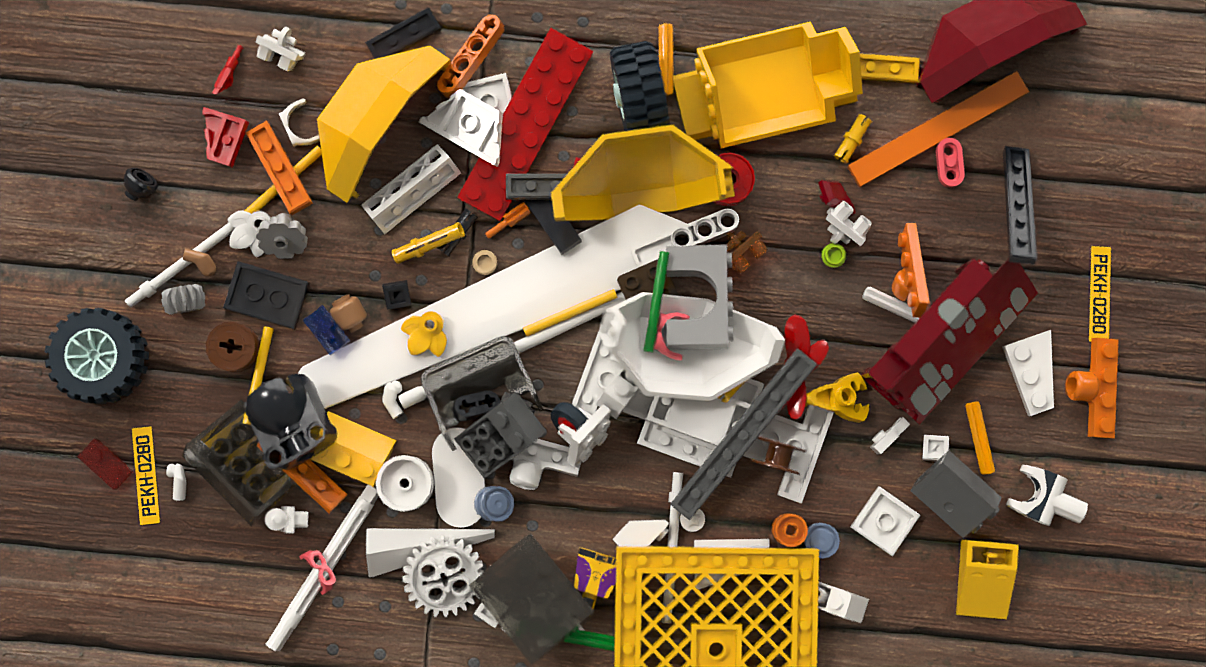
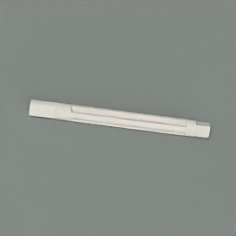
M367 485L322 555L331 570L338 563L379 497L376 487ZM318 560L316 564L321 565V561ZM312 569L266 643L272 650L280 651L292 631L296 629L322 588L318 577V569ZM324 571L323 576L325 580H327L329 575L326 571Z

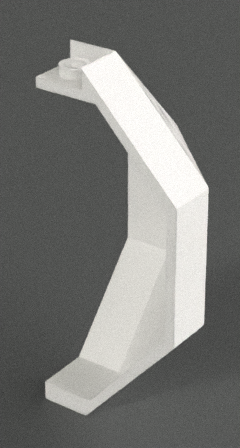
M642 292L605 310L599 332L607 349L645 396L704 401L714 400L777 363L785 341L776 327L733 310V317H728V326H733V341L728 342V349L670 350L682 354V360L671 359L655 349L653 352L643 351L653 294ZM663 294L660 313H682L689 315L690 319H698L707 315L714 308L716 302L704 298ZM666 322L661 330L663 341L667 347Z

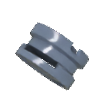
M484 487L475 497L474 508L477 515H480L483 520L503 521L511 515L514 508V499L511 492L504 487Z
M820 522L807 527L808 533L803 542L804 548H818L819 558H827L835 554L840 542L839 534L835 528Z

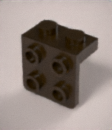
M658 259L622 274L617 278L625 300L642 292L653 293ZM666 273L663 294L679 296L671 278L667 277Z

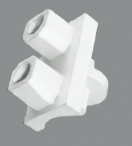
M284 27L281 32L276 29L273 30L272 36L278 38V40L265 34L263 37L257 36L255 42L260 44L257 52L258 58L269 62L272 61L275 52L279 53L281 58L277 66L286 71H292L297 61L303 60L305 52L288 45L295 46L297 39L291 37L292 30L288 27Z
M845 201L841 202L835 209L830 207L826 220L831 223L827 230L833 234L830 241L836 244L841 240L848 244L852 239L861 246L866 241V234L871 227V221L862 215L855 223L850 221L848 217L853 213V208Z
M281 506V509L275 508L267 512L265 524L271 530L294 533V527H308V512L294 511L295 507Z

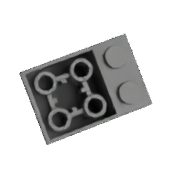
M515 392L456 436L454 440L483 478H485L533 444L547 431L520 395Z

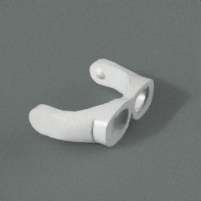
M305 99L292 103L283 112L279 113L293 147L297 145H311L320 141L319 135L310 139H302L294 135L289 129L288 123L292 111L305 105Z

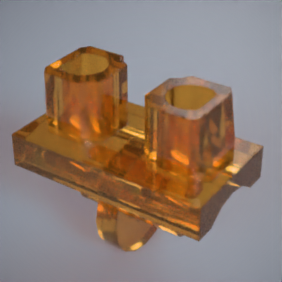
M742 230L736 236L732 232L726 234L729 240L726 244L727 252L734 247L736 248L732 253V269L740 275L750 266L748 261L742 256L747 250L756 259L760 258L768 250L761 240L762 235L758 230L743 244L741 240L746 237V234Z

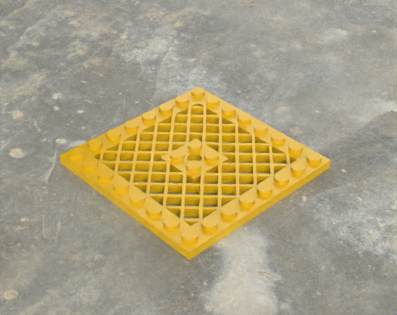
M616 546L614 667H640V665L648 667L644 661L652 653L661 660L656 667H664L665 665L673 667L669 661L678 652L686 660L681 667H748L744 662L753 653L762 660L757 667H773L770 662L779 653L787 660L782 667H817L819 549ZM642 573H649V574L642 580ZM658 573L675 574L666 582ZM683 573L699 575L691 582ZM709 574L724 575L717 582H715ZM734 574L750 575L741 583ZM758 574L775 575L766 583ZM783 574L792 575L791 582ZM655 576L663 585L652 594L645 585ZM680 576L688 586L678 595L670 585ZM706 577L713 586L703 595L695 586ZM731 577L739 586L728 595L720 586ZM756 577L764 586L753 595L746 586ZM781 577L789 586L778 595L771 586ZM643 589L650 598L641 606V593ZM668 589L676 598L665 607L657 598ZM693 589L701 598L690 607L682 598ZM718 589L726 598L715 607L708 598ZM744 590L751 599L740 607L733 598ZM769 590L776 599L765 608L758 599ZM790 592L791 608L783 600ZM653 602L662 609L654 619L645 612ZM678 602L688 610L679 619L670 612ZM706 602L713 611L702 620L695 611ZM731 602L738 611L727 620L720 611ZM756 602L763 611L752 620L745 612ZM781 603L788 612L778 621L770 612ZM641 614L650 622L642 631ZM667 614L675 623L664 632L657 623ZM693 615L700 623H690L689 632L682 623L689 616ZM718 615L725 623L709 622ZM741 615L750 622L743 631L741 623H734ZM768 615L775 624L765 633L758 624ZM790 617L791 633L783 626ZM654 627L662 636L652 645L644 636ZM680 627L687 636L677 645L669 636ZM756 628L762 637L752 645L745 636ZM781 628L787 637L777 646L770 637ZM642 640L649 649L640 657ZM667 640L674 649L664 658L657 648ZM689 641L690 658L682 650ZM742 641L750 648L743 656ZM768 641L775 649L764 658L757 650ZM718 642L723 646L722 652L716 656L709 653L710 645ZM789 643L790 658L782 651Z

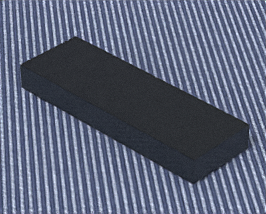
M427 7L365 43L374 59L401 53L441 30V27L430 8Z
M524 200L561 255L582 242L569 221H555L552 200Z

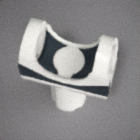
M1028 465L1021 466L1020 472L1026 474L1034 483V495L1028 501L1022 502L1008 498L1006 505L1024 517L1050 526L1054 514L1078 524L1081 523L1087 512L1088 504L1063 493L1068 479L1048 470Z

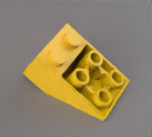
M961 539L956 615L1007 619L1017 572L1019 545Z

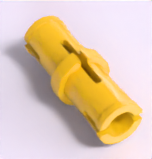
M858 114L850 131L844 134V141L834 154L837 160L842 157L840 162L847 164L856 147L860 146L863 142L862 137L872 123L869 118L864 120L866 116Z

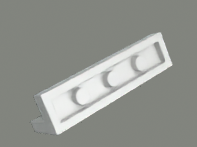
M437 144L361 206L382 232L386 234L460 175L461 172L451 158ZM437 155H441L435 162L430 163ZM416 172H420L415 178H411ZM397 187H400V190L392 194ZM381 202L380 206L373 211L371 210L372 207Z

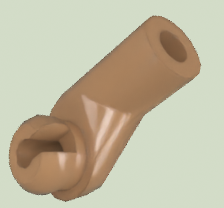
M185 249L183 254L184 261L195 263L204 276L210 277L215 274L216 265L209 254Z

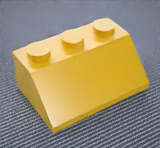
M328 411V418L337 429V438L332 445L310 459L370 486H376L378 472L383 464L389 460L397 441ZM323 429L320 430V438L323 435Z

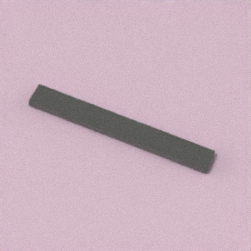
M797 348L670 505L690 520L817 366V363Z

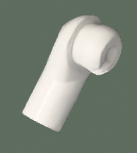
M398 381L389 382L385 385L382 398L383 404L393 419L404 413L396 401L397 394L402 391V385Z
M178 463L176 465L169 464L166 474L168 477H174L173 499L177 501L185 500L187 482L184 467Z

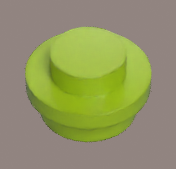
M828 244L822 250V261L830 268H837L845 262L846 251L840 244Z

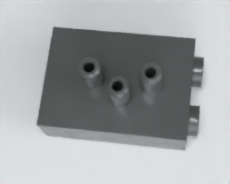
M949 450L917 478L910 490L962 538L970 532L976 533L982 527L983 521L986 518L991 520L1000 510L998 505L1002 499L998 493Z

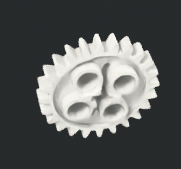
M441 535L439 542L436 543L431 537L430 545L427 546L424 542H421V551L413 549L415 558L407 557V562L411 566L403 567V571L408 574L403 576V582L409 583L404 586L405 592H411L409 594L410 601L417 599L415 603L416 608L424 605L425 614L430 609H433L434 617L438 615L439 611H443L444 617H447L448 610H452L457 615L458 607L466 611V602L475 603L472 595H481L477 587L484 586L483 580L479 579L485 576L484 570H479L483 567L482 561H476L479 554L478 552L471 553V544L463 548V539H460L455 544L453 536L449 538L448 542H445L443 535ZM452 556L459 559L454 565L445 563L447 558ZM425 565L434 566V570L430 573L421 571ZM445 573L447 579L443 580L440 574ZM460 579L466 582L461 588L453 586V583ZM433 588H440L442 590L437 596L429 594V591Z

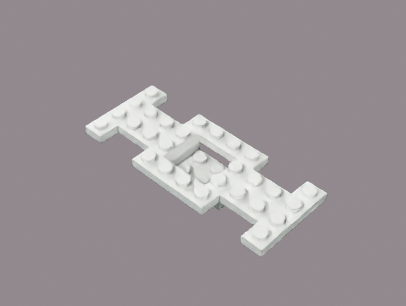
M600 329L572 405L581 408L590 415L596 412L598 407L596 403L622 368L605 346L599 334ZM748 379L727 403L721 401L725 397L724 395L720 399L715 398L712 401L645 396L638 388L622 412L645 420L637 444L701 466L762 392L764 384ZM809 405L802 424L776 415L758 436L807 451L806 453L793 451L789 469L799 472L800 475L785 472L777 495L802 504L834 411ZM757 438L743 456L764 462L769 443ZM735 466L726 475L727 477L731 478Z

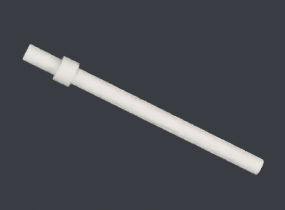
M230 223L226 224L193 250L203 253L207 252L230 235L235 227ZM182 257L150 282L147 280L140 285V289L128 297L125 302L132 308L146 296L148 298L157 292V288L192 262L184 261Z
M673 472L672 492H669L668 502H672L682 490L683 473ZM670 506L667 547H677L680 512ZM665 573V581L667 582L675 573ZM675 581L670 585L673 590ZM668 589L664 591L663 605L665 607L674 597ZM666 614L662 618V623H672V619Z

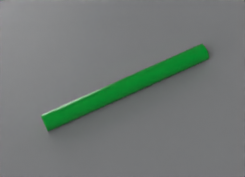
M666 251L659 252L643 351L647 352L654 351L670 253Z

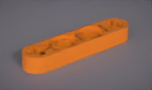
M487 15L480 21L439 78L437 87L446 98H450L459 89L463 90L503 34L504 25L496 15ZM483 42L480 50L472 51L476 43ZM469 62L467 69L459 71L461 63Z

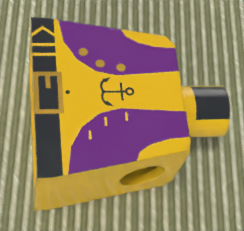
M580 547L574 589L583 591L579 606L594 610L597 597L608 599L616 583V558Z

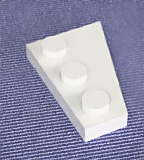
M1051 330L1003 346L1027 415L1032 416L1054 408Z

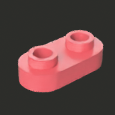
M945 138L936 147L938 179L943 186L953 188L958 186L965 176L963 152L958 140ZM945 148H949L952 151L950 156L944 153ZM947 172L954 174L953 180L947 178Z

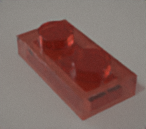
M94 438L77 456L113 490H117L133 472L97 438Z

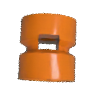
M784 513L775 518L771 531L777 542L788 547H795L805 541L808 528L806 522L800 516Z

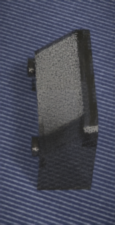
M506 336L493 339L428 368L421 376L422 386L439 428L452 451L457 448L449 428L460 423V420L454 417L452 408L455 401L461 396L490 391L505 384L511 394L517 392L522 396L530 392L539 412L544 410L513 340Z

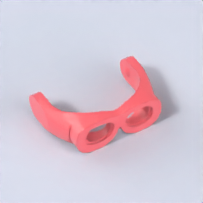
M660 313L654 349L671 359L682 360V354L672 352L666 347L661 330L667 320L690 319V316L682 313Z
M309 550L299 556L301 560L306 559L313 568L319 570L318 577L323 588L320 592L321 595L332 590L336 579L332 570L327 566L323 555L318 550ZM314 557L319 558L321 565L315 563ZM324 571L328 573L329 581L325 580L323 576Z

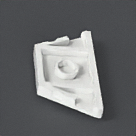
M459 89L450 96L449 100L439 104L436 107L437 110L427 117L423 116L419 120V123L498 167L500 163L503 113Z

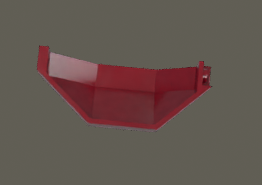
M973 0L943 15L938 21L916 87L922 84L931 103L937 104L947 94L995 65L1049 38L1067 32L1073 35L1081 31L1087 25V22L1077 4L1066 0Z

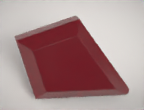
M821 180L818 182L822 193L820 200L825 205L835 209L836 206L845 201L853 208L851 216L856 214L854 205L839 181Z

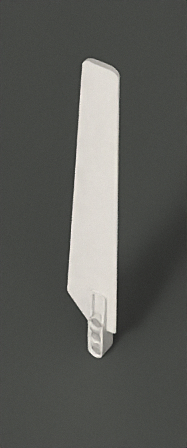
M639 204L579 233L578 235L582 242L563 255L560 254L554 245L304 365L298 374H305L313 381L324 409L386 385L389 382L391 383L520 331L523 327L612 289L615 292L621 289L617 278L620 275L657 260L659 252L666 251V246H680L675 242L677 235L683 234L687 236L689 242L684 246L704 245L734 232L739 223V216L732 209H723L687 224ZM730 216L734 220V225L731 227L723 226L721 218ZM701 225H707L711 229V234L705 237L701 236L698 233V228ZM428 311H434L441 315L444 321L442 331L447 337V345L440 357L435 356L429 349L418 355L410 354L407 346L410 335L401 330V326L407 318L422 316ZM428 320L427 326L429 328H434V322L432 320Z

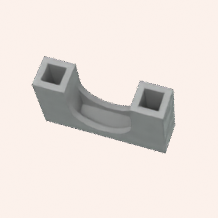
M727 245L666 246V252H670L666 272L667 277L695 276L703 278L713 286L717 294L714 308L704 317L687 320H667V348L669 350L728 349V342L733 341V326H728V317H733V302H728L727 292H732V277H727V268H732V253H727Z

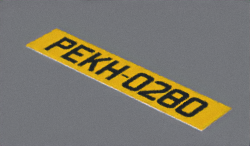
M1091 247L1089 341L1097 337L1109 339L1111 247Z
M152 427L133 428L132 438L140 525L160 523Z

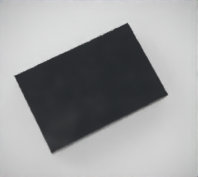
M238 261L223 308L296 329L310 283Z

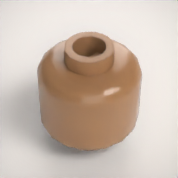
M347 294L331 303L333 307L330 309V315L339 330L349 329L350 333L364 326L362 321L367 317V313L357 297H350Z

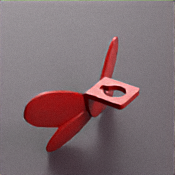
M792 315L787 320L784 332L787 353L785 362L798 348L817 363V366L812 370L814 371L827 356L829 350L828 343L820 340L811 346L809 328L805 319L799 315ZM805 380L782 407L784 408L787 405L788 413L793 419L800 418L805 410L807 400Z

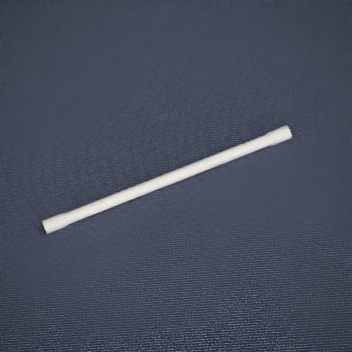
M622 292L617 293L618 298L530 336H526L423 386L415 387L399 395V400L403 408L406 409L423 401L430 395L604 314L605 310L626 301Z

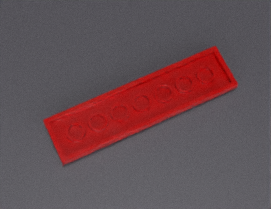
M550 28L503 113L500 163L498 167L479 157L457 197L458 200L501 222L512 200H506V174H527L592 56V50Z

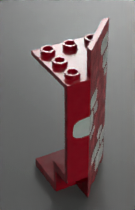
M1008 258L993 275L989 272V266L982 260L972 259L958 267L954 271L958 274L954 281L906 334L886 351L874 366L864 370L861 374L862 378L894 408H901L920 425L1038 294L1020 263L1009 262Z

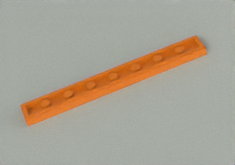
M1016 71L849 164L847 167L860 188L937 145L943 139L955 135L1029 93V90Z

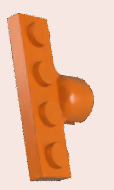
M906 223L903 232L899 233L898 246L902 248L901 266L904 268L896 274L892 283V291L897 299L901 301H906L907 299L908 307H911L912 316L920 318L929 305V297L916 223Z
M1092 338L1090 370L1088 372L1073 371L1067 376L1065 381V392L1071 400L1086 401L1088 403V437L1115 438L1118 367L1117 339Z

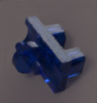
M324 305L303 319L304 323L330 356L351 341Z

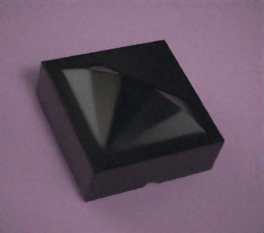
M407 280L382 285L387 310L412 305Z

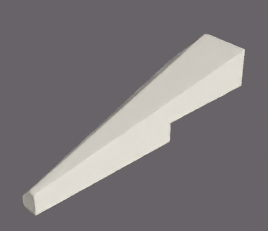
M368 528L366 532L369 577H374L410 565L407 562V557L415 558L413 549L421 551V542L428 546L430 545L431 537L436 543L439 542L441 535H443L445 542H448L449 538L453 536L455 544L460 539H463L464 548L469 544L473 545L495 538V529Z

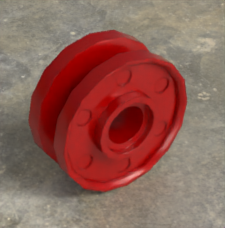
M723 153L718 155V157L733 167L731 175L735 181L733 184L735 196L718 200L714 203L724 207L736 206L743 202L753 190L755 183L754 169L749 161L741 155Z

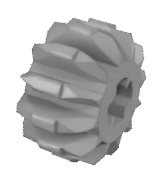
M198 284L173 287L161 293L162 306L167 314L186 313L205 307V294L202 286Z

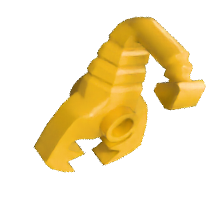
M858 372L841 377L832 384H827L808 392L805 407L807 405L817 406L828 411H834L836 415L848 421L863 422L867 418L869 404L864 406L861 403L855 404V392L867 390L866 383Z

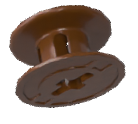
M224 322L216 326L209 333L206 341V353L210 362L217 368L229 372H242L251 368L257 360L260 341L256 333L249 327L237 322ZM234 343L241 346L242 349L241 351L233 350L232 352V350L225 348V344L233 345Z
M758 437V440L769 443L764 462L754 459L751 460L752 462L800 475L799 472L789 469L794 450L806 453V450Z

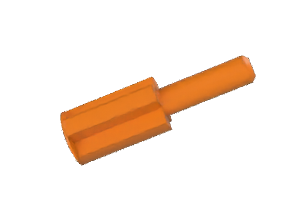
M522 202L503 216L504 220L487 231L485 235L490 239L508 225L510 228L531 214L529 207Z

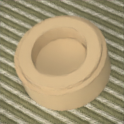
M482 250L473 257V267L480 275H490L496 270L498 265L497 258L491 251Z

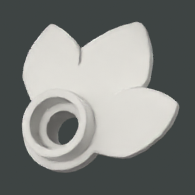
M246 211L233 213L228 218V222L235 227L230 236V247L242 249L250 246L255 257L261 256L264 252L258 247L259 240L256 238L257 227L255 226V221L260 219L269 222L271 217L263 211H256L252 214Z

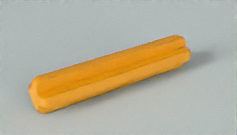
M667 23L659 25V66L666 96L673 94V25Z
M977 401L967 403L965 407L980 472L983 475L994 473L995 468L980 403Z

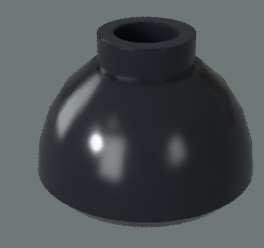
M128 168L126 170L124 186L126 188L125 195L129 199L138 201L139 198L150 196L157 190L158 184L155 178L146 171L139 168Z

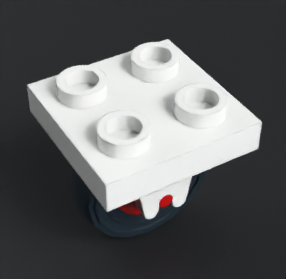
M562 402L550 414L558 434L570 444L567 462L573 467H576L580 461L585 462L590 457L592 449L596 445L600 446L608 436L606 431L611 423L609 421L611 410L604 404L593 415H590L579 407Z

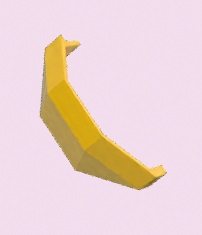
M426 46L356 64L317 118L326 186L330 193H333L346 203H348L351 197L355 199L359 197L355 188L372 150L410 97L436 73L447 69L451 63L449 58L433 47Z
M674 125L604 134L552 191L555 221L608 220L639 204L660 213L680 211L734 197L731 175L733 167Z

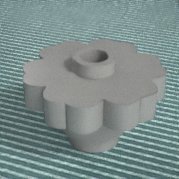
M286 213L271 217L269 222L262 221L256 233V238L259 240L258 247L265 254H275L279 259L293 258L294 253L302 254L307 247L308 240L307 236H305L306 228Z

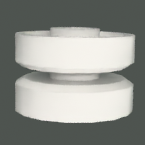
M405 455L393 457L384 463L378 472L376 480L377 492L383 503L399 511L417 509L427 503L433 494L435 486L434 475L428 464L420 458ZM402 479L409 480L407 488H404V484L401 483Z

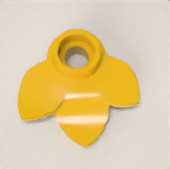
M428 311L422 316H411L403 322L401 330L410 335L407 346L411 355L421 354L427 349L437 357L443 354L447 345V337L442 331L444 321L440 314ZM428 320H432L434 322V328H429L427 326Z

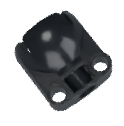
M305 374L288 375L286 381L292 393L288 392L283 380L277 378L258 387L246 398L245 413L264 453V462L270 468L288 470L298 466L328 448L337 438V429L331 424L313 381ZM323 429V435L320 438L319 433ZM280 453H281V454H282V459H281V461H280V463H279V455H280Z

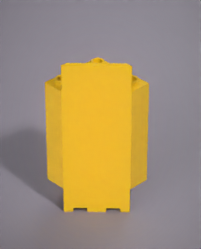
M811 22L697 48L698 58L694 59L696 70L673 76V85L685 133L694 140L712 136L714 140L718 139L721 148L836 121L835 107L858 102L857 95L863 94L860 52L847 28L842 27L816 33Z

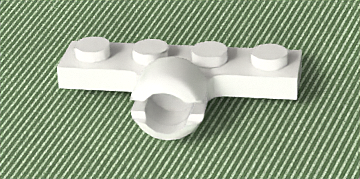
M537 439L533 444L511 459L514 464L510 474V482L523 489L535 490L539 485L544 469L577 477L581 461L576 467H573L567 462L569 447Z

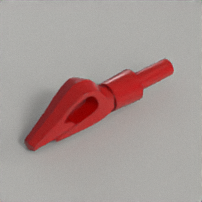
M241 45L237 46L232 57L228 58L225 68L219 74L212 92L214 95L232 86L233 71L239 63L237 59L243 50Z

